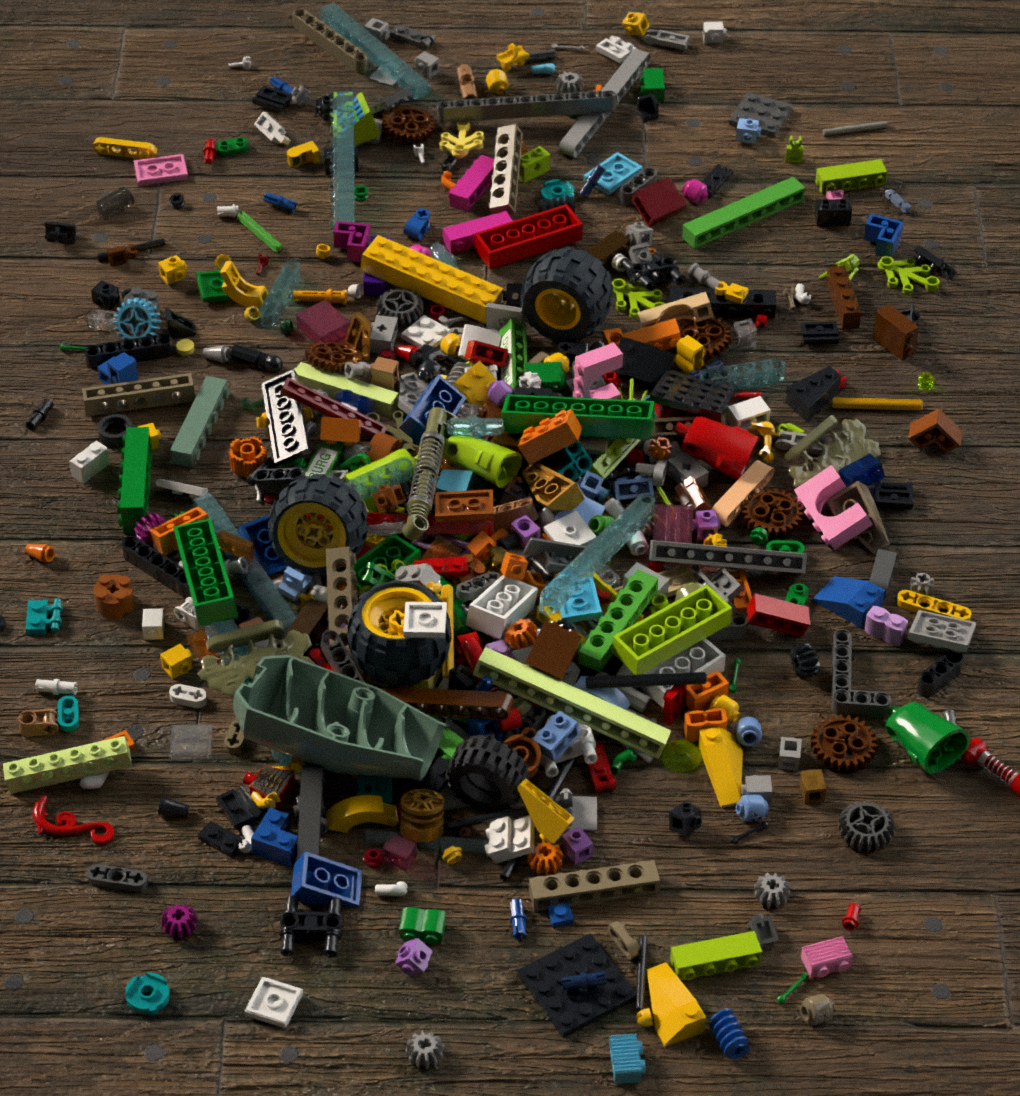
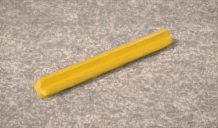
M834 397L832 399V408L921 411L923 402L922 400Z
M447 584L443 585L441 590V601L447 602V613L450 618L451 627L450 648L442 665V676L445 678H449V670L454 668L453 587Z

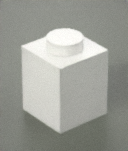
M143 609L142 631L144 640L164 639L165 620L163 609Z

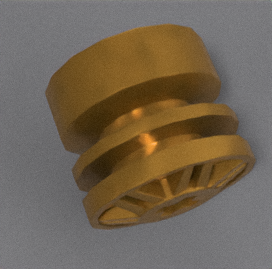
M416 789L404 793L401 797L400 834L404 838L415 842H430L440 838L444 827V797L428 789Z

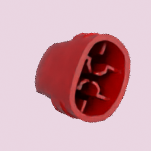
M695 417L690 427L678 422L674 430L675 433L685 437L681 447L684 452L702 460L735 481L743 475L759 440L758 436L738 426L730 427L705 417Z

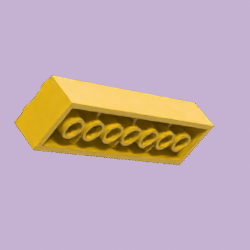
M377 235L362 254L361 271L403 289L405 288V290L411 289L412 293L417 292L419 296L486 324L487 302L501 304L504 288L380 235Z

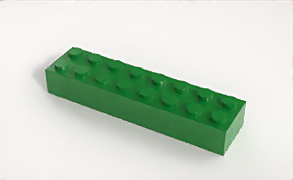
M507 394L501 412L502 432L510 434L523 433L530 426L536 427L540 425L539 423L546 418L552 419L556 417L555 415L562 410L568 411L572 409L583 427L580 436L646 440L651 439L655 421V401Z
M211 518L173 527L198 625H211L215 622L229 621L237 618L238 614L233 592Z

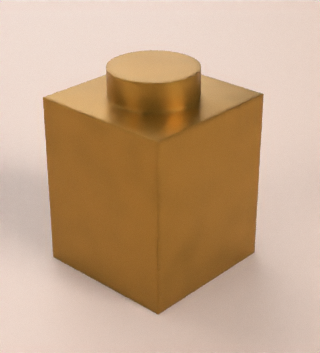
M821 769L801 771L799 785L804 804L825 802L826 785Z

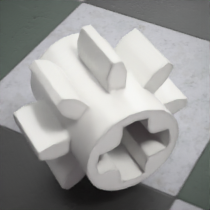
M525 372L524 376L520 377L519 387L541 388L542 380L537 376V373Z

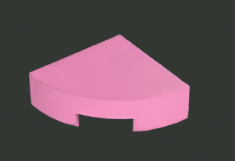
M843 190L827 191L826 197L827 199H842L844 192Z

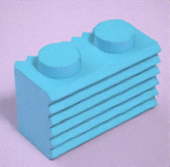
M637 1034L610 1036L609 1048L614 1083L616 1085L623 1083L631 1084L632 1082L640 1083L642 1074L646 1073L645 1060H640V1055L643 1054L642 1041H637Z

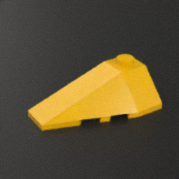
M719 726L699 730L698 748L720 807L735 806L741 798L742 747L737 741L735 734Z
M663 963L647 969L646 973L655 1031L664 1047L705 1032L706 1016L696 999L667 963Z

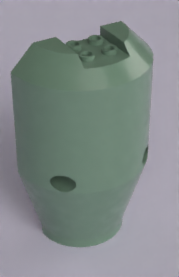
M291 655L263 657L256 665L252 683L248 685L242 683L236 690L233 700V712L246 740L310 764L324 767V769L337 774L404 778L421 782L433 762L446 726L445 723L437 721L378 687Z

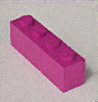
M481 155L473 162V165L470 169L466 170L465 175L457 181L454 188L450 189L448 194L450 206L469 211L492 183L491 177L493 175V162L495 159Z
M507 211L445 227L443 228V242L450 254L474 248V233L512 222V219Z

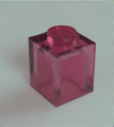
M394 834L391 840L386 841L383 847L385 862L407 871L417 857V844Z

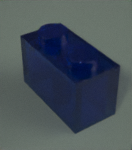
M870 453L838 470L842 481L846 485L845 488L857 481L868 487L885 478L882 463Z

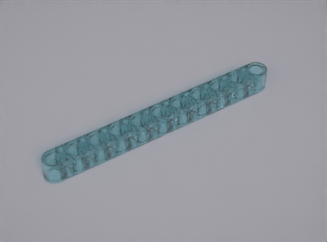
M332 2L318 9L320 18L328 26L365 52L368 60L384 72H387L393 80L397 81L396 83L402 89L410 88L412 92L410 95L417 100L431 94L432 89L426 79L337 4Z
M212 493L193 499L194 508L200 507L208 513L209 519L211 518L219 547L227 559L234 561L240 557L246 558L249 566L248 573H238V575L269 621L280 620L282 622L284 631L279 635L282 638L296 619L295 614L278 592V589Z
M641 494L541 591L540 613L544 615L555 614L653 517L655 497L653 495Z

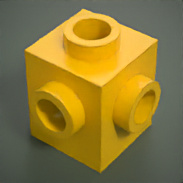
M628 12L622 22L627 35L644 36L650 26L646 15L638 12Z
M177 255L158 262L159 274L167 285L186 278L187 265Z

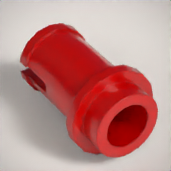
M850 903L846 916L842 919L844 929L854 931L859 926L858 918L862 908L856 903Z

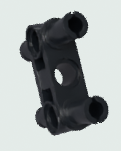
M658 252L651 255L653 259L651 261L633 264L628 258H625L620 262L622 264L620 265L621 268L626 271L629 277V283L633 286H642L648 292L655 288L656 282L673 280L677 285H682L685 282L686 277L679 272V268L676 266V259L671 257L664 258Z
M287 896L285 912L279 919V935L282 939L280 954L285 957L293 956L295 941H325L324 956L328 958L336 957L338 941L343 935L342 899L339 897L329 898L328 912H298L299 898Z

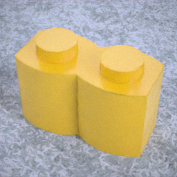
M689 335L681 338L677 342L676 366L689 375L690 372L696 371L704 365L705 348Z

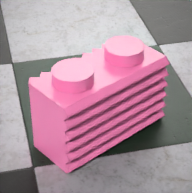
M841 936L802 947L801 959L810 978H821L834 971L844 972L849 969L852 963V954L844 937Z

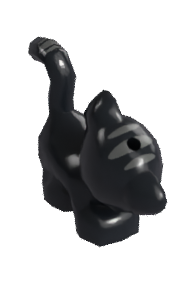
M423 344L419 352L415 351L411 355L409 367L417 369V378L419 380L431 382L438 374L447 376L450 374L446 366L440 364L447 361L454 365L457 362L466 363L467 360L463 358L455 359L438 347Z

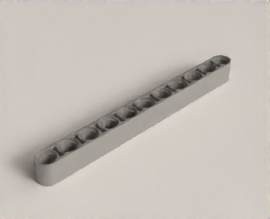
M634 49L601 90L614 91L616 93V106L642 74L643 69L648 66L651 54ZM611 112L582 114L562 139L559 153L574 158L577 157Z

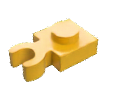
M719 281V286L715 287V294L725 295V299L742 304L748 294V288L734 283L729 286L725 282Z

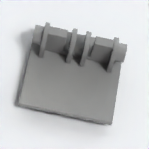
M564 788L560 792V796H556V801L572 799L573 807L563 809L575 818L566 830H573L580 826L583 831H597V797L572 796L570 789Z

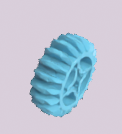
M134 298V300L128 299L127 303H121L122 308H117L119 314H114V317L118 319L113 321V324H118V327L114 329L115 331H120L118 337H123V340L158 335L155 330L161 329L157 326V323H161V320H157L156 317L160 313H154L157 307H151L152 302H146L144 298L141 300L139 298ZM133 309V311L131 312V317L129 319H126L129 311ZM141 309L146 312L148 319L144 318ZM135 320L144 321L139 324L131 323V321ZM149 324L146 332L143 335H141L144 326ZM126 325H129L132 328V332L134 333V335H132L128 331Z

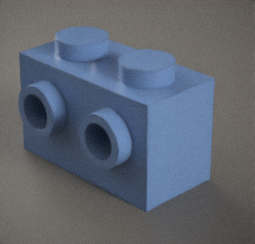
M637 476L635 479L630 480L628 478H618L612 485L614 498L619 500L620 503L649 500L654 497L652 477Z
M558 711L535 734L533 739L539 744L541 753L555 762L580 736L581 730L576 720Z

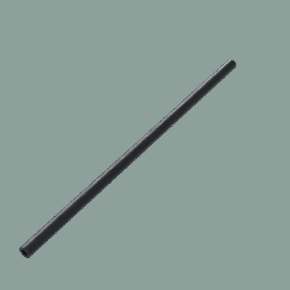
M616 669L612 676H615L619 669ZM578 756L565 760L560 767L558 774L546 792V795L552 800L557 796ZM522 856L508 860L499 876L501 880L505 882L510 880Z

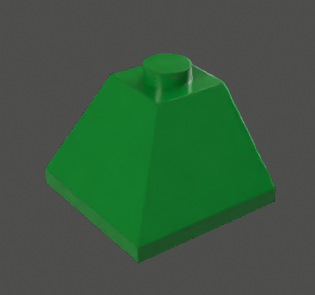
M561 362L525 364L527 372L537 373V376L540 377L542 380L541 388L552 389V392L564 389L567 376Z

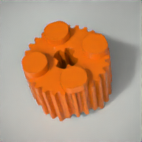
M254 436L250 437V439L246 438V440L235 439V441L230 443L229 460L231 471L247 479L253 471L267 460L266 447L262 444V439L259 440V438Z

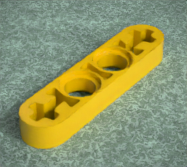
M103 137L96 138L92 146L93 150L98 154L136 159L155 158L157 153V147L151 143ZM113 145L119 146L121 150H116ZM129 147L135 148L137 152H132Z
M902 590L898 593L897 605L902 609L915 613L918 610L967 621L971 620L972 613L967 607L910 590ZM921 603H927V604H929L930 606H929V607H922L920 604H921ZM944 608L947 609L948 612L942 613L938 609Z

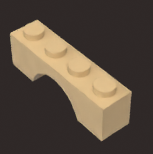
M706 292L638 312L642 328L674 318L676 320L692 319L699 322L714 317Z

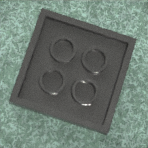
M747 92L729 119V125L737 127L739 118L758 120L761 134L775 138L791 113L793 105Z

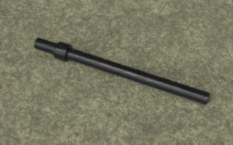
M572 799L553 800L562 808L573 807ZM526 807L452 820L448 821L450 830L488 823L506 816L515 818L530 814Z

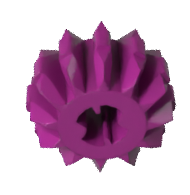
M154 511L151 514L147 512L144 517L141 516L140 521L136 522L137 526L134 528L135 535L138 539L149 545L152 543L149 530L166 521Z
M177 902L175 907L169 905L168 911H163L161 926L164 929V933L166 935L170 934L172 939L179 936L182 940L184 935L190 937L191 932L196 931L198 918L193 907L188 908L186 903L180 906Z

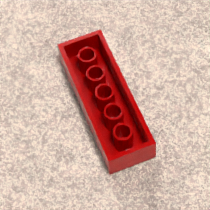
M568 204L474 233V249L490 270L582 240L583 224Z

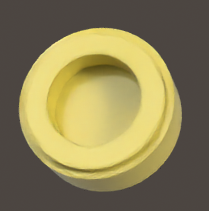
M190 339L179 340L176 343L177 353L183 356L192 354L194 352L193 341Z

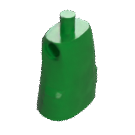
M911 702L901 708L891 706L888 709L887 714L890 717L885 725L888 735L908 753L912 763L929 774H936L950 766L969 747L970 735L966 730L931 712L919 703Z

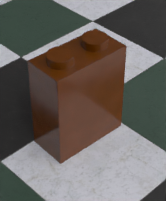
M888 304L876 311L873 338L903 361L915 354L919 327Z
M544 621L525 665L563 681L581 643L582 636L573 629L566 630L562 628L557 622Z

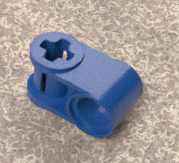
M425 208L416 210L404 226V235L421 240L430 228V211Z

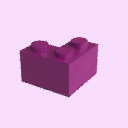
M336 221L333 231L334 248L347 249L348 261L361 262L362 254L370 245L371 224Z

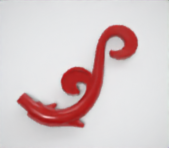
M44 795L40 797L33 807L32 817L39 834L44 831L52 835L66 836L95 828H102L106 830L104 835H97L95 830L90 832L92 841L97 845L109 844L115 837V830L110 823L93 822L76 825L75 815L68 811L57 815L56 821L58 826L49 823L45 819V816L48 817V814L45 812L48 797Z

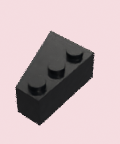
M828 366L787 386L785 403L809 423L811 418L816 413L818 414L821 408L839 393L841 375L831 366Z

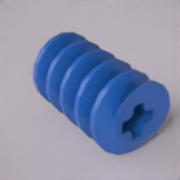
M726 1008L714 1014L709 1021V1026L713 1030V1034L721 1049L724 1051L725 1057L735 1060L747 1054L751 1048L747 1045L749 1040L744 1036L745 1033L741 1029L740 1023L737 1022V1017L733 1015L734 1011L731 1008Z

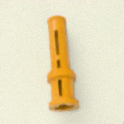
M294 290L293 301L326 302L328 305L342 303L346 305L347 290Z

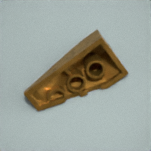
M539 462L529 465L521 472L538 503L548 509L572 511L585 500L576 482Z

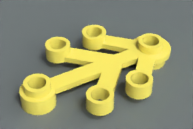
M470 121L457 122L459 138L452 136L450 133L441 134L440 150H450L456 158L465 157L468 151L473 148H483V132H475L466 138V133L470 130Z

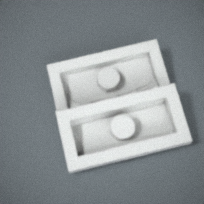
M464 325L458 357L464 359L468 341L472 340L499 347L501 335L482 327Z

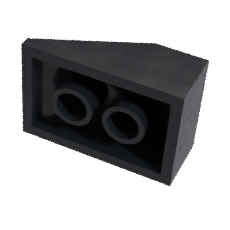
M621 337L618 348L623 353V363L621 368L613 371L620 378L628 380L632 378L635 382L655 387L665 371L672 369L676 355L637 340Z

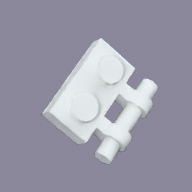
M611 36L609 39L606 38L596 45L597 52L618 63L625 61L630 53L637 49L633 44L626 43L622 38Z

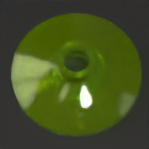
M674 740L667 743L661 753V760L664 766L678 773L693 771L700 765L702 759L699 747L686 740Z

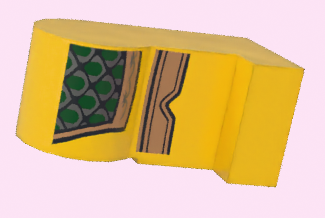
M313 141L290 148L287 151L288 165L290 167H299L311 161L314 164L320 162L319 149Z

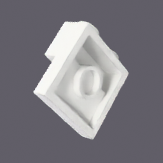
M509 816L490 822V828L486 829L489 844L485 845V851L496 864L534 852L535 825L531 816L513 821Z

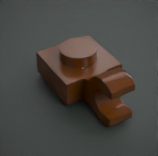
M135 244L129 245L126 249L124 246L107 249L110 267L125 264L129 258L139 257Z

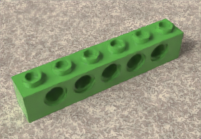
M637 569L634 575L628 578L624 589H620L617 599L614 603H610L607 613L600 617L595 630L592 629L585 644L582 643L578 649L579 664L597 672L603 670L613 655V636L636 623L652 597L658 591L657 577Z

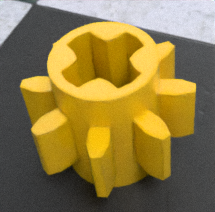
M709 534V537L704 540V545L727 547V540L722 539L721 534Z

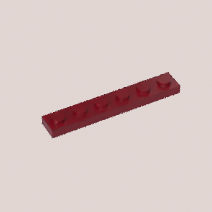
M287 377L280 391L281 394L288 398L294 399L328 417L361 420L360 433L371 439L376 433H385L386 425Z

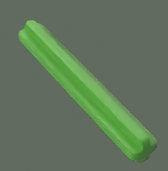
M244 211L237 214V219L274 252L278 253L282 250V244Z

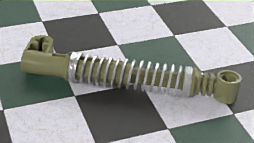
M440 407L430 409L426 430L420 440L421 443L408 500L409 513L407 523L402 528L404 536L412 541L417 540L429 527L427 517L433 506L445 438L448 439L453 435H460L465 430V423L462 419Z

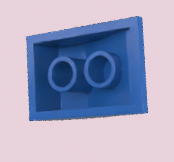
M269 515L242 524L237 531L246 553L262 578L288 567L284 564L285 560L281 556H277L273 550V540H270L268 534Z
M834 576L813 597L812 601L862 628L866 622V615L872 606H883L885 590L869 581Z
M305 851L294 864L291 896L298 897L301 903L313 906H328L329 898L339 897L342 899L341 907H358L360 904L362 870Z

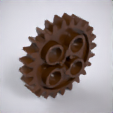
M402 105V108L395 106V110L391 108L390 112L386 111L383 114L381 126L384 133L388 134V137H394V140L400 139V142L406 140V143H409V141L415 143V140L421 142L422 139L427 140V137L431 138V134H434L435 119L432 118V115H428V111L423 112V108L418 110L417 106L411 108L409 105L408 108H405Z
M715 315L712 318L699 322L685 319V323L680 322V326H678L681 338L689 335L704 346V360H706L707 356L713 359L714 354L720 356V351L725 352V348H729V343H731L730 326H726V321L721 322V318L715 320Z
M320 341V344L314 342V344L307 346L305 349V361H308V364H312V367L317 366L318 370L324 369L325 372L330 370L331 373L338 372L341 374V371L344 372V366L347 362H352L353 364L363 362V354L360 353V350H356L355 347L345 346L344 343L337 344V342L332 343L330 341L324 343Z
M768 488L767 492H764L760 489V494L754 491L753 496L748 495V500H744L742 518L744 519V524H748V529H755L757 527L765 529L768 532V538L771 537V534L778 538V534L785 537L786 532L792 534V530L797 531L798 526H801L804 515L803 507H801V502L796 501L797 497L791 498L792 493L786 495L785 490L778 492V489L775 488L774 492H771L770 488Z
M840 714L839 719H836L832 715L831 721L824 718L823 723L818 722V726L814 727L811 734V748H813L812 753L817 754V760L823 759V765L830 763V769L837 766V770L840 771L844 767L846 772H848L849 767H852L856 771L857 765L864 768V764H870L871 758H874L877 751V738H875V732H871V726L865 727V721L859 723L858 717L851 720L850 715H848L846 719H843V716Z

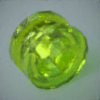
M921 373L918 376V387L922 390L932 389L934 376L930 373Z

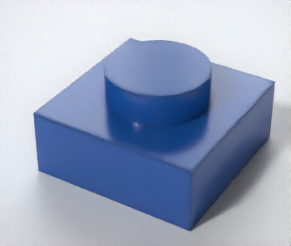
M568 902L547 906L552 928L573 924V916Z

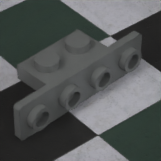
M533 537L529 539L524 549L525 555L541 557L546 570L581 575L583 571L582 564L587 562L588 565H592L599 553L598 548Z
M695 565L691 567L696 572L694 577L700 583L704 581L703 585L707 584L732 607L735 613L739 611L731 601L744 588L723 566L709 579Z

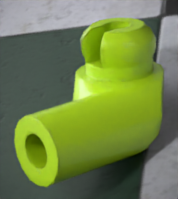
M792 423L780 424L778 426V433L780 431L806 434V431Z

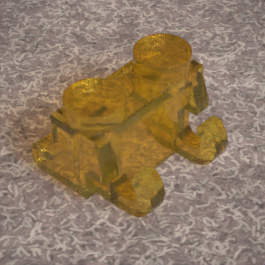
M496 545L489 549L490 561L486 564L488 572H497L501 576L503 575L500 569L507 552L506 549ZM509 550V553L516 554L514 551Z

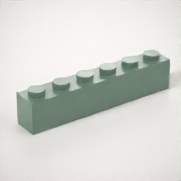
M206 376L170 449L172 464L193 467L195 461L199 460L200 451L206 445L207 436L211 435L212 426L218 420V413L223 410L224 401L229 397L230 388H228L226 379Z

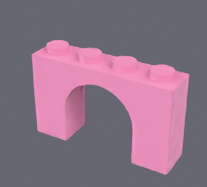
M615 343L575 357V365L573 366L575 372L573 397L621 400V393L613 383L590 390L592 384L601 375L622 367L623 353Z
M831 465L794 491L798 496L796 501L801 502V507L805 506L806 510H804V513L808 519H814L815 522L812 524L817 532H823L821 538L827 546L831 544L835 550L873 524L859 503H856L837 516L826 517L821 515L824 503L846 487L841 477Z

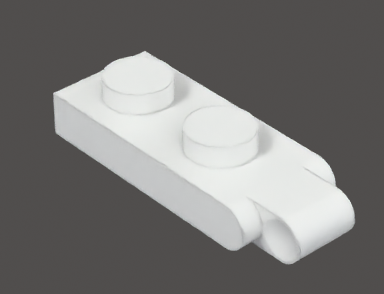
M165 479L156 480L157 486L171 489L173 494L183 495V492L189 493V497L195 499L207 496L209 490Z

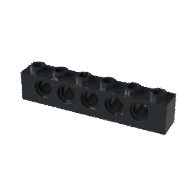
M670 288L669 303L706 292L715 317L757 318L758 314L768 316V318H775L776 291L748 290L747 296L742 304L725 299V295H716L715 289Z

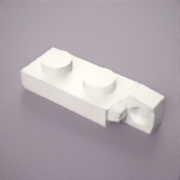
M263 111L254 125L271 141L277 144L280 142L288 146L291 140L285 136V129L268 113Z

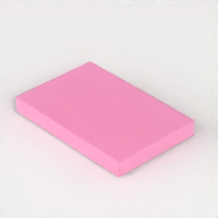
M184 154L134 161L138 186L188 180Z

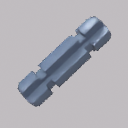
M892 189L886 190L885 197L902 212L908 213L911 211L912 206Z

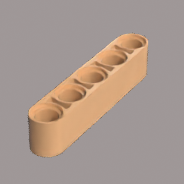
M756 460L720 498L711 510H715L716 517L720 518L721 525L728 527L742 512V505H744V500H748V495L753 496L754 491L759 493L760 489L767 485L773 477V467Z

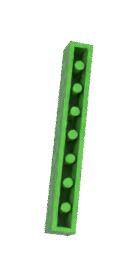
M791 177L683 224L682 238L694 249L804 201L805 187L794 177Z

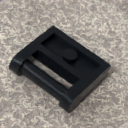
M875 480L876 507L913 509V482L903 484L881 482V480Z

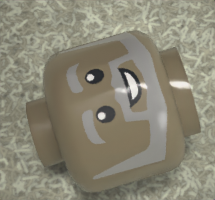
M818 994L805 998L800 1011L804 1021L811 1025H818L829 1022L832 1019L835 1005L825 994Z

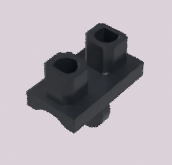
M46 221L45 239L55 240V242L75 243L76 225Z

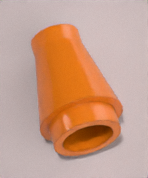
M27 544L25 554L43 563H47L53 560L55 550L49 544Z

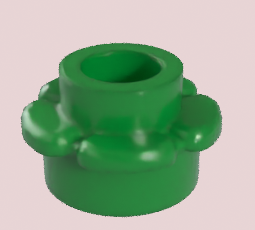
M757 527L751 531L750 539L756 545H763L768 541V532L761 527Z

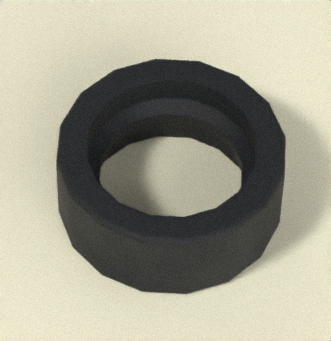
M112 414L104 417L99 422V439L104 446L110 448L124 447L123 435H126V430L116 435L106 432L116 427L124 429L133 427L132 421L127 416Z

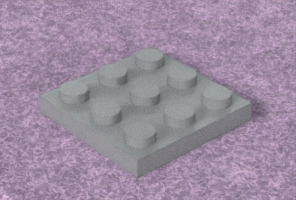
M918 610L909 630L908 640H912L917 644H930L935 648H948L957 653L967 652L976 629V622Z

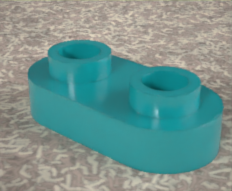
M64 696L58 701V723L60 729L65 732L74 731L79 726L78 700L73 696Z

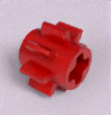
M610 371L601 375L606 385L613 383L619 390L621 378H618L617 373Z

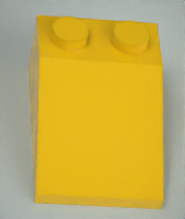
M525 779L518 785V791L537 831L541 833L539 836L547 843L551 841L554 844L575 818Z

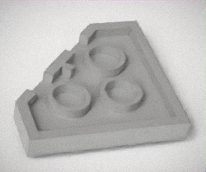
M414 372L401 375L398 407L408 415L429 383L425 380H419Z

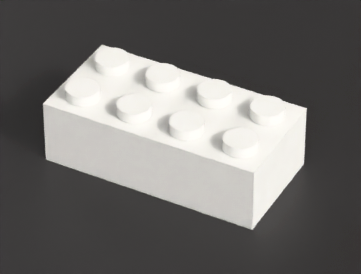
M502 575L469 605L465 625L475 631L489 634L493 638L502 639L508 624H513L514 620L519 621L521 618H524L534 608L538 588Z
M705 638L643 674L706 672V675L717 670L722 673L725 668L726 655ZM674 685L645 686L640 688L663 708V696Z

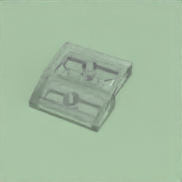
M213 724L172 725L170 759L211 758Z

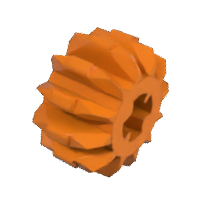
M521 618L519 621L514 620V623L508 624V628L504 630L505 641L513 650L527 648L530 645H534L538 636V629L529 618L525 620Z
M542 840L541 844L535 842L534 852L529 853L527 856V862L530 865L531 871L537 870L538 875L544 872L548 876L549 872L556 873L557 868L562 866L563 853L560 851L559 845H554L551 841L546 843Z

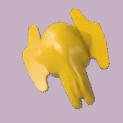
M771 422L752 423V427L747 431L751 434L759 432L764 437V448L758 454L767 463H770L774 457L771 452L772 438L779 437L780 433L775 432V427Z

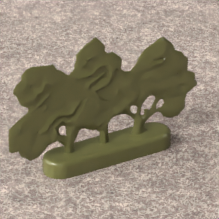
M831 415L785 454L784 459L789 464H792L799 457L802 456L804 458L802 466L795 465L789 469V474L794 478L793 486L796 488L831 465L841 478L854 477L855 479L863 480L865 469L860 464V460H873L881 454L879 443L872 439L864 438L866 427L858 419L854 421L844 419L842 430L840 432H833L832 430L838 424V420ZM828 433L831 434L832 443L823 445L819 442ZM841 435L844 437V439L841 440L838 436ZM816 444L822 449V454L819 457L813 458L808 455L807 451ZM808 461L813 464L812 471L808 469L807 464H810Z
M271 620L209 638L206 641V646L210 653L223 651L225 653L220 658L214 655L203 656L201 660L202 669L197 675L200 676L201 680H206L210 688L232 697L246 678L253 679L256 665L265 656L291 655L315 664L309 657L303 655L310 648L311 641L308 634H301L295 630L289 631L282 640L276 639L275 637L281 635L284 631L280 620ZM269 639L267 647H256L253 644ZM275 643H279L281 648H277ZM249 645L250 652L247 655L240 656L233 653L234 648ZM228 656H231V663L228 666H224L225 658L229 659ZM221 659V663L218 665L217 661Z

